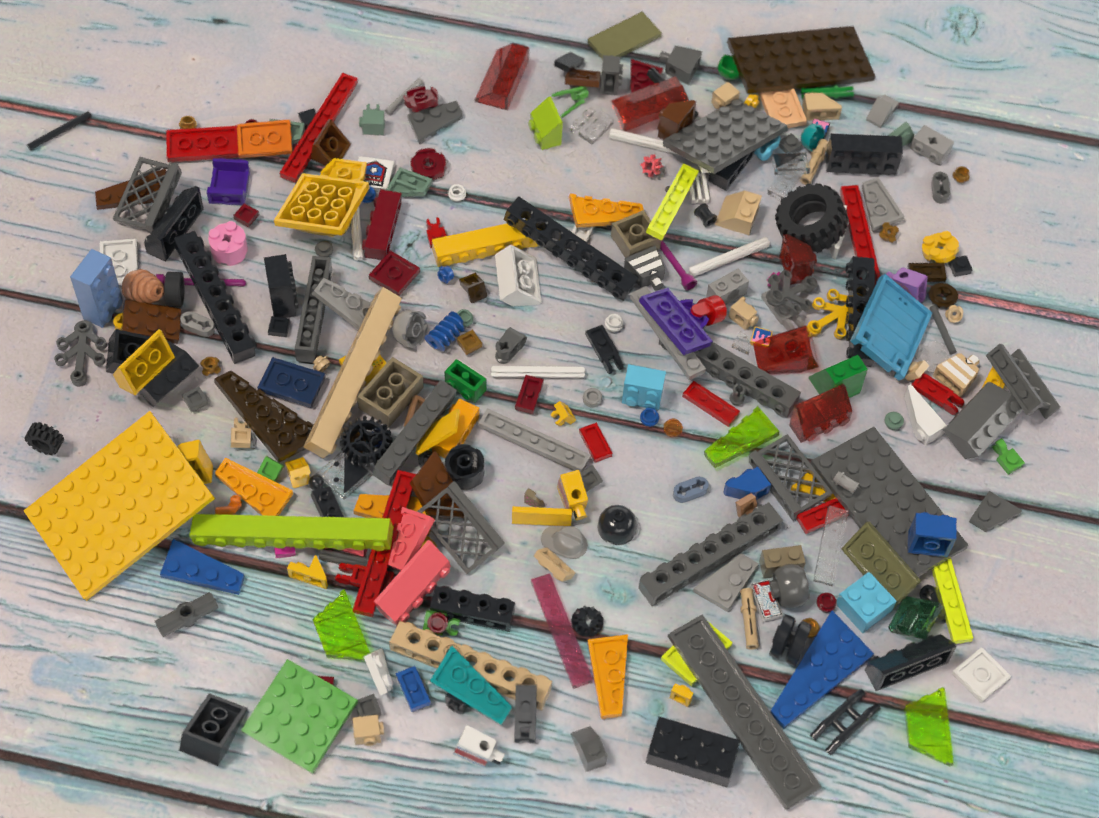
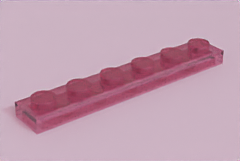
M550 573L531 579V585L572 688L592 683V676Z

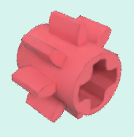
M655 154L650 155V157H643L645 161L640 164L643 168L642 173H648L649 177H652L654 174L659 175V170L664 167L661 164L662 159H657Z

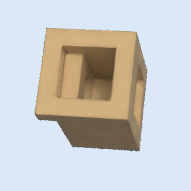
M743 296L731 306L729 318L746 330L748 327L754 326L759 318L756 316L757 311L750 304L748 305L745 302L746 298Z

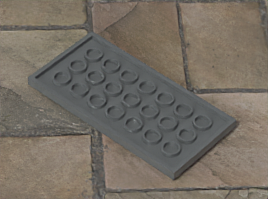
M875 427L811 460L810 464L858 527L861 528L866 522H871L918 577L968 548V543L957 531L956 541L948 558L908 553V531L915 514L926 512L930 515L940 516L944 515V513ZM838 471L841 473L845 472L844 475L859 483L853 494L840 485L836 486L835 482H833Z

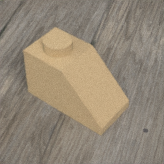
M823 93L804 94L802 107L807 121H813L814 118L818 120H837L840 118L842 110L840 104Z

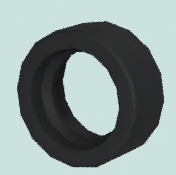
M167 272L164 284L165 304L168 307H182L185 292L184 275L182 272Z

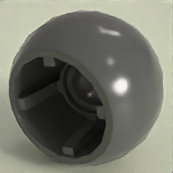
M786 564L773 572V580L769 581L770 591L773 599L777 598L781 606L796 608L809 600V586L803 567L796 564Z

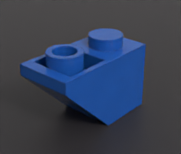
M759 467L745 470L737 478L732 477L727 480L723 493L725 496L737 499L752 493L757 500L769 493L771 484Z

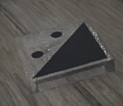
M806 152L772 153L771 162L774 175L810 174V165Z
M341 451L323 466L316 475H320L324 479V483L345 500L372 476V471L364 464L362 467L358 466V462L352 464L351 459L347 460L345 458L346 453L343 454Z

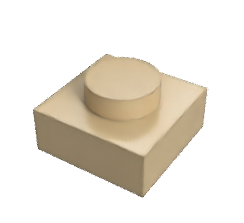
M925 360L912 362L905 379L911 381L920 378L928 368V363Z

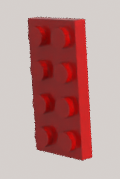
M237 126L166 130L167 162L239 158Z

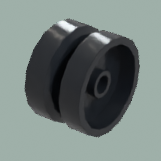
M785 614L773 637L769 656L780 659L785 649H788L785 658L786 663L796 666L812 624L802 621L795 632L793 631L796 623L795 617Z

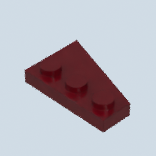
M631 59L630 105L647 110L657 87L647 76V72L653 67L662 75L663 68Z

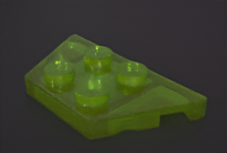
M344 589L333 602L328 603L325 609L312 619L327 658L365 661L364 656L370 654V651Z
M941 687L936 692L930 695L927 694L921 697L920 700L905 705L904 713L908 748L947 766H953L954 760L945 687Z

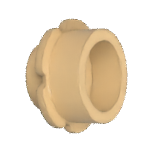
M951 305L946 310L945 317L948 318L949 322H959L963 318V309L960 306Z
M317 357L313 362V369L319 372L325 371L330 365L328 357Z

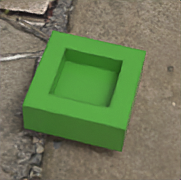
M265 456L257 473L276 482L284 465Z

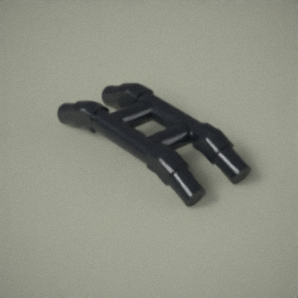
M859 689L849 696L844 703L824 719L810 734L816 741L831 725L840 733L825 749L830 756L865 722L881 710L879 704H874L860 715L852 707L866 695L863 689ZM845 712L854 720L847 728L838 720Z

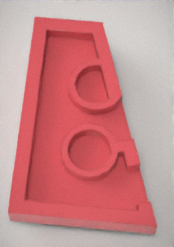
M404 507L401 510L403 515L402 521L398 523L397 527L399 532L397 541L393 543L388 564L393 569L399 571L419 551L435 521L431 516Z

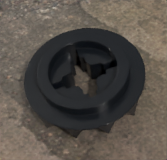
M584 605L582 608H577L574 614H572V628L581 636H594L603 628L604 618L601 612L596 610L594 606L587 607ZM586 615L589 617V619H593L591 620L589 627L588 624H586V621H583L585 620Z

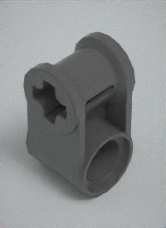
M509 327L496 343V360L502 364L510 362L525 345L527 336Z

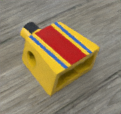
M576 470L561 474L557 489L564 508L572 509L575 520L586 518L585 508L588 503V497L580 471Z

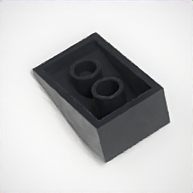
M115 329L109 338L106 372L114 374L117 368L143 345L150 336Z
M209 693L182 732L179 751L218 766L227 753L246 714L247 708Z

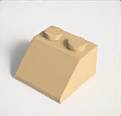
M748 191L726 196L715 225L749 236L760 208L762 196Z

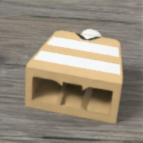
M958 353L937 365L933 377L953 390V393L962 397L976 379L979 372L977 365L980 361L975 355H971L967 359L964 355Z

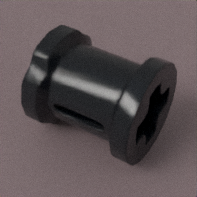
M706 203L699 205L694 211V215L703 221L705 227H709L717 220L716 214H712Z

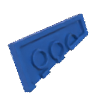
M175 539L172 540L160 572L162 578L239 595L245 578L244 573Z

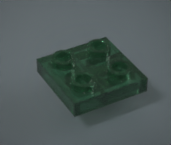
M907 596L901 602L888 629L892 633L926 640L943 607L939 602Z

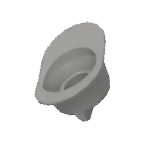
M550 526L543 531L541 536L544 548L547 547L553 553L566 558L576 559L583 556L587 551V540L576 527Z

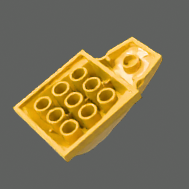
M334 158L321 171L320 176L302 173L275 217V226L293 228L310 234L330 237L345 234L355 212L370 188L369 183L364 182L367 162Z

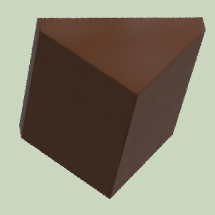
M328 119L312 145L311 159L324 166H327L334 158L342 159L351 145L350 141L331 119Z

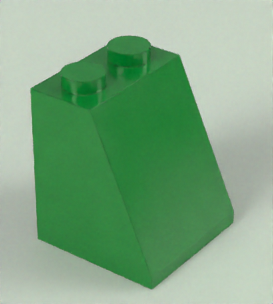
M856 355L809 376V380L827 407H830L861 392L868 368L859 355Z

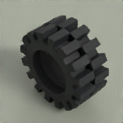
M41 422L32 423L24 437L25 442H28L29 446H32L34 450L37 449L40 453L43 452L45 455H56L64 441L63 435L58 430H54V427H49L48 424L44 423L43 425Z

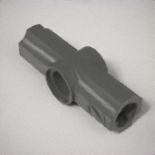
M208 592L191 602L180 603L176 610L154 622L161 636L165 637L182 627L193 626L197 619L213 612L219 607L213 595ZM184 613H191L189 616H182Z

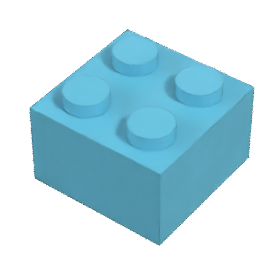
M628 364L622 403L628 406L659 410L666 371Z
M870 572L842 591L837 599L839 609L862 633L891 613L896 604V600Z

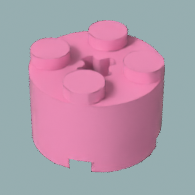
M229 221L209 231L211 255L217 263H225L227 266H232L244 260L248 247L245 232L240 226L236 225L233 221Z

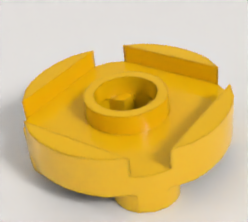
M949 231L935 233L923 239L922 253L928 261L931 259L935 260L936 263H947L952 261L957 252H959V242Z

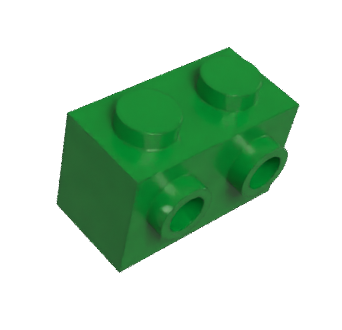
M456 359L445 370V383L456 389L465 400L476 403L486 392L487 379Z

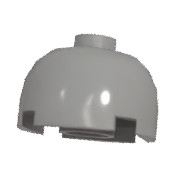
M406 310L398 314L393 322L392 331L394 338L399 344L416 348L417 343L421 344L428 329V325L424 321V319H427L425 314L415 310Z

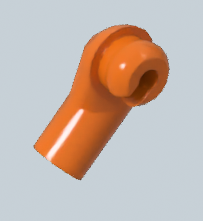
M231 496L230 503L227 506L215 507V514L234 515L242 506L240 496Z

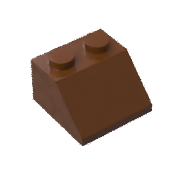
M689 100L669 103L665 109L663 108L658 116L660 118L657 126L658 138L664 140L692 124L697 101Z

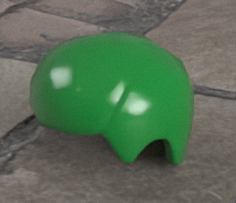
M723 55L717 65L719 74L728 80L738 79L740 75L731 55Z

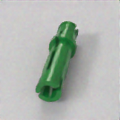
M838 85L827 88H802L801 94L803 95H801V99L803 100L804 94L823 93L827 97L838 99V97H853L854 92L847 91L854 90V87H838Z

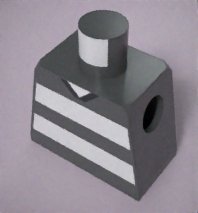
M656 246L625 258L624 268L639 277L637 284L641 288L651 285L657 291L664 286L661 280L664 279L665 267Z

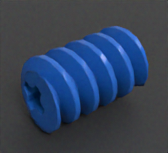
M451 311L439 322V325L434 327V330H431L425 336L426 342L432 348L443 352L445 350L444 346L448 347L450 342L455 340V337L460 336V332L465 331L462 318L456 312Z

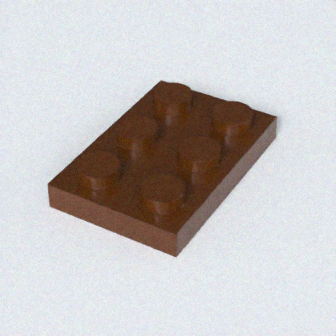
M125 300L121 330L151 337L159 329L167 341L178 344L181 309Z

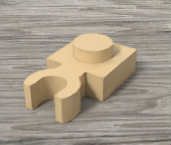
M236 417L234 419V428H231V447L250 448L251 428H248L249 426L246 422L238 423V418Z

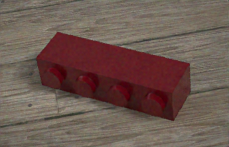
M380 189L379 195L375 196V210L371 211V224L367 225L366 228L367 239H364L362 243V250H365V258L382 260L388 254L402 205V195L400 192Z

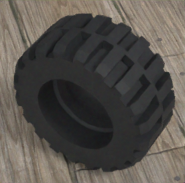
M810 183L804 187H796L794 191L791 190L787 193V197H783L780 201L781 205L779 204L776 209V225L783 241L790 249L796 250L799 253L813 254V252L820 253L825 248L828 250L832 247V244H836L840 240L839 237L844 235L845 229L848 226V215L838 192L835 189H831L830 186H822L819 183H815V185ZM814 212L825 213L820 220L813 224L799 225V222L808 214Z

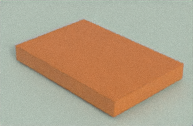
M290 119L237 124L239 158L284 155L293 152Z

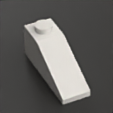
M911 384L908 385L904 397L912 429L916 438L926 446L943 436V429L947 425Z

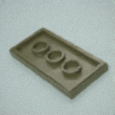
M642 11L588 38L587 43L603 60V55L622 57L662 37V32Z
M866 522L841 548L863 575L870 572L896 600L894 608L921 582L919 577L871 522Z

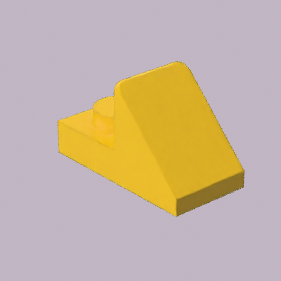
M304 457L284 462L293 488L309 484L310 469Z
M316 555L310 567L301 562L294 563L290 561L287 567L290 578L327 589V578Z

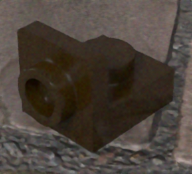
M476 272L459 279L460 285L468 293L471 303L487 298L485 283Z

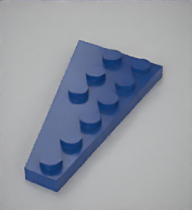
M833 610L770 711L783 729L874 656V653Z

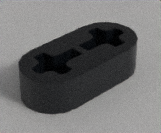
M925 585L919 593L924 614L928 620L939 623L946 615L941 593L936 587Z

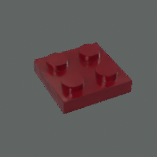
M390 250L369 274V280L400 296L420 273V267Z

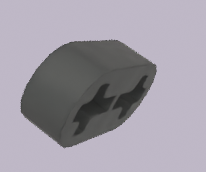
M936 172L931 180L932 197L935 202L944 204L950 196L949 178L944 172Z

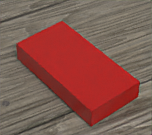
M597 422L579 428V433L594 463L612 457L613 453Z

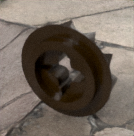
M937 283L930 288L928 299L932 301V305L936 304L938 308L944 307L947 309L951 305H955L958 300V293L953 286L947 283ZM941 293L943 294V296L946 297L945 300L942 297H940Z

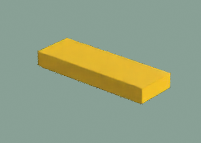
M512 506V524L571 526L572 509Z

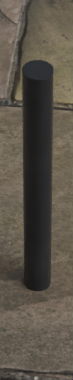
M87 111L28 143V149L31 151L91 118L90 112Z

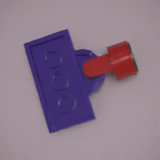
M669 288L643 295L639 299L641 305L683 355L709 347L713 341L703 330L704 327L722 322L727 315L726 305L722 298L717 295L700 299L695 304L693 299L679 301Z

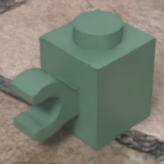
M367 104L366 110H363V117H359V127H362L363 135H384L385 113L384 110H380L379 104L376 105L375 109H370V104Z

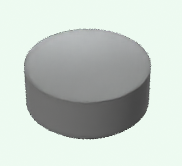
M589 388L585 390L583 402L586 406L594 408L601 404L602 394L598 389Z

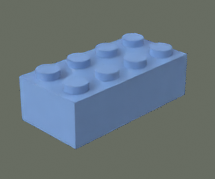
M91 249L70 278L83 319L103 328L106 323L110 322L116 309L121 307L123 298L111 257Z

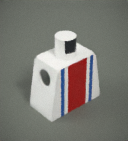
M466 725L452 756L477 766L485 767L488 761L500 765L504 753L493 749L496 743L495 739Z

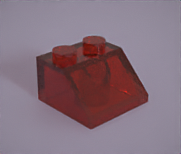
M785 234L779 258L783 269L788 270L792 275L790 285L800 284L806 276L814 274V265L817 263V257L812 252L810 245Z

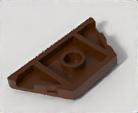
M435 451L412 479L410 485L423 507L453 481ZM446 493L440 498V506L451 507L452 499ZM428 508L425 510L426 515L436 518L437 509ZM439 509L438 517L450 519L451 510ZM453 511V518H463L464 520L465 515L461 511Z

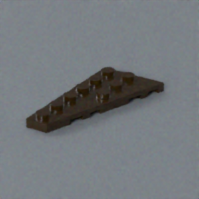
M231 370L214 378L216 386L277 462L280 463L306 449L303 446L314 424L302 420L297 416V413L274 398L270 399L262 390L253 388L249 385L248 381Z

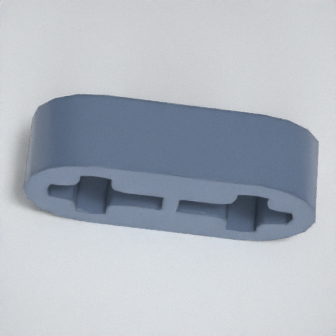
M700 476L681 482L674 487L673 498L679 503L699 498L707 493L709 483L706 478ZM696 484L703 486V489L696 487ZM679 490L685 492V496L678 494Z

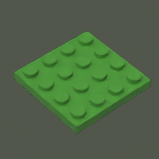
M287 659L241 731L313 774L355 708L358 700Z

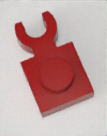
M436 217L435 224H431L429 219L426 220L428 228L426 234L430 248H432V239L446 236L445 228L440 227V219Z

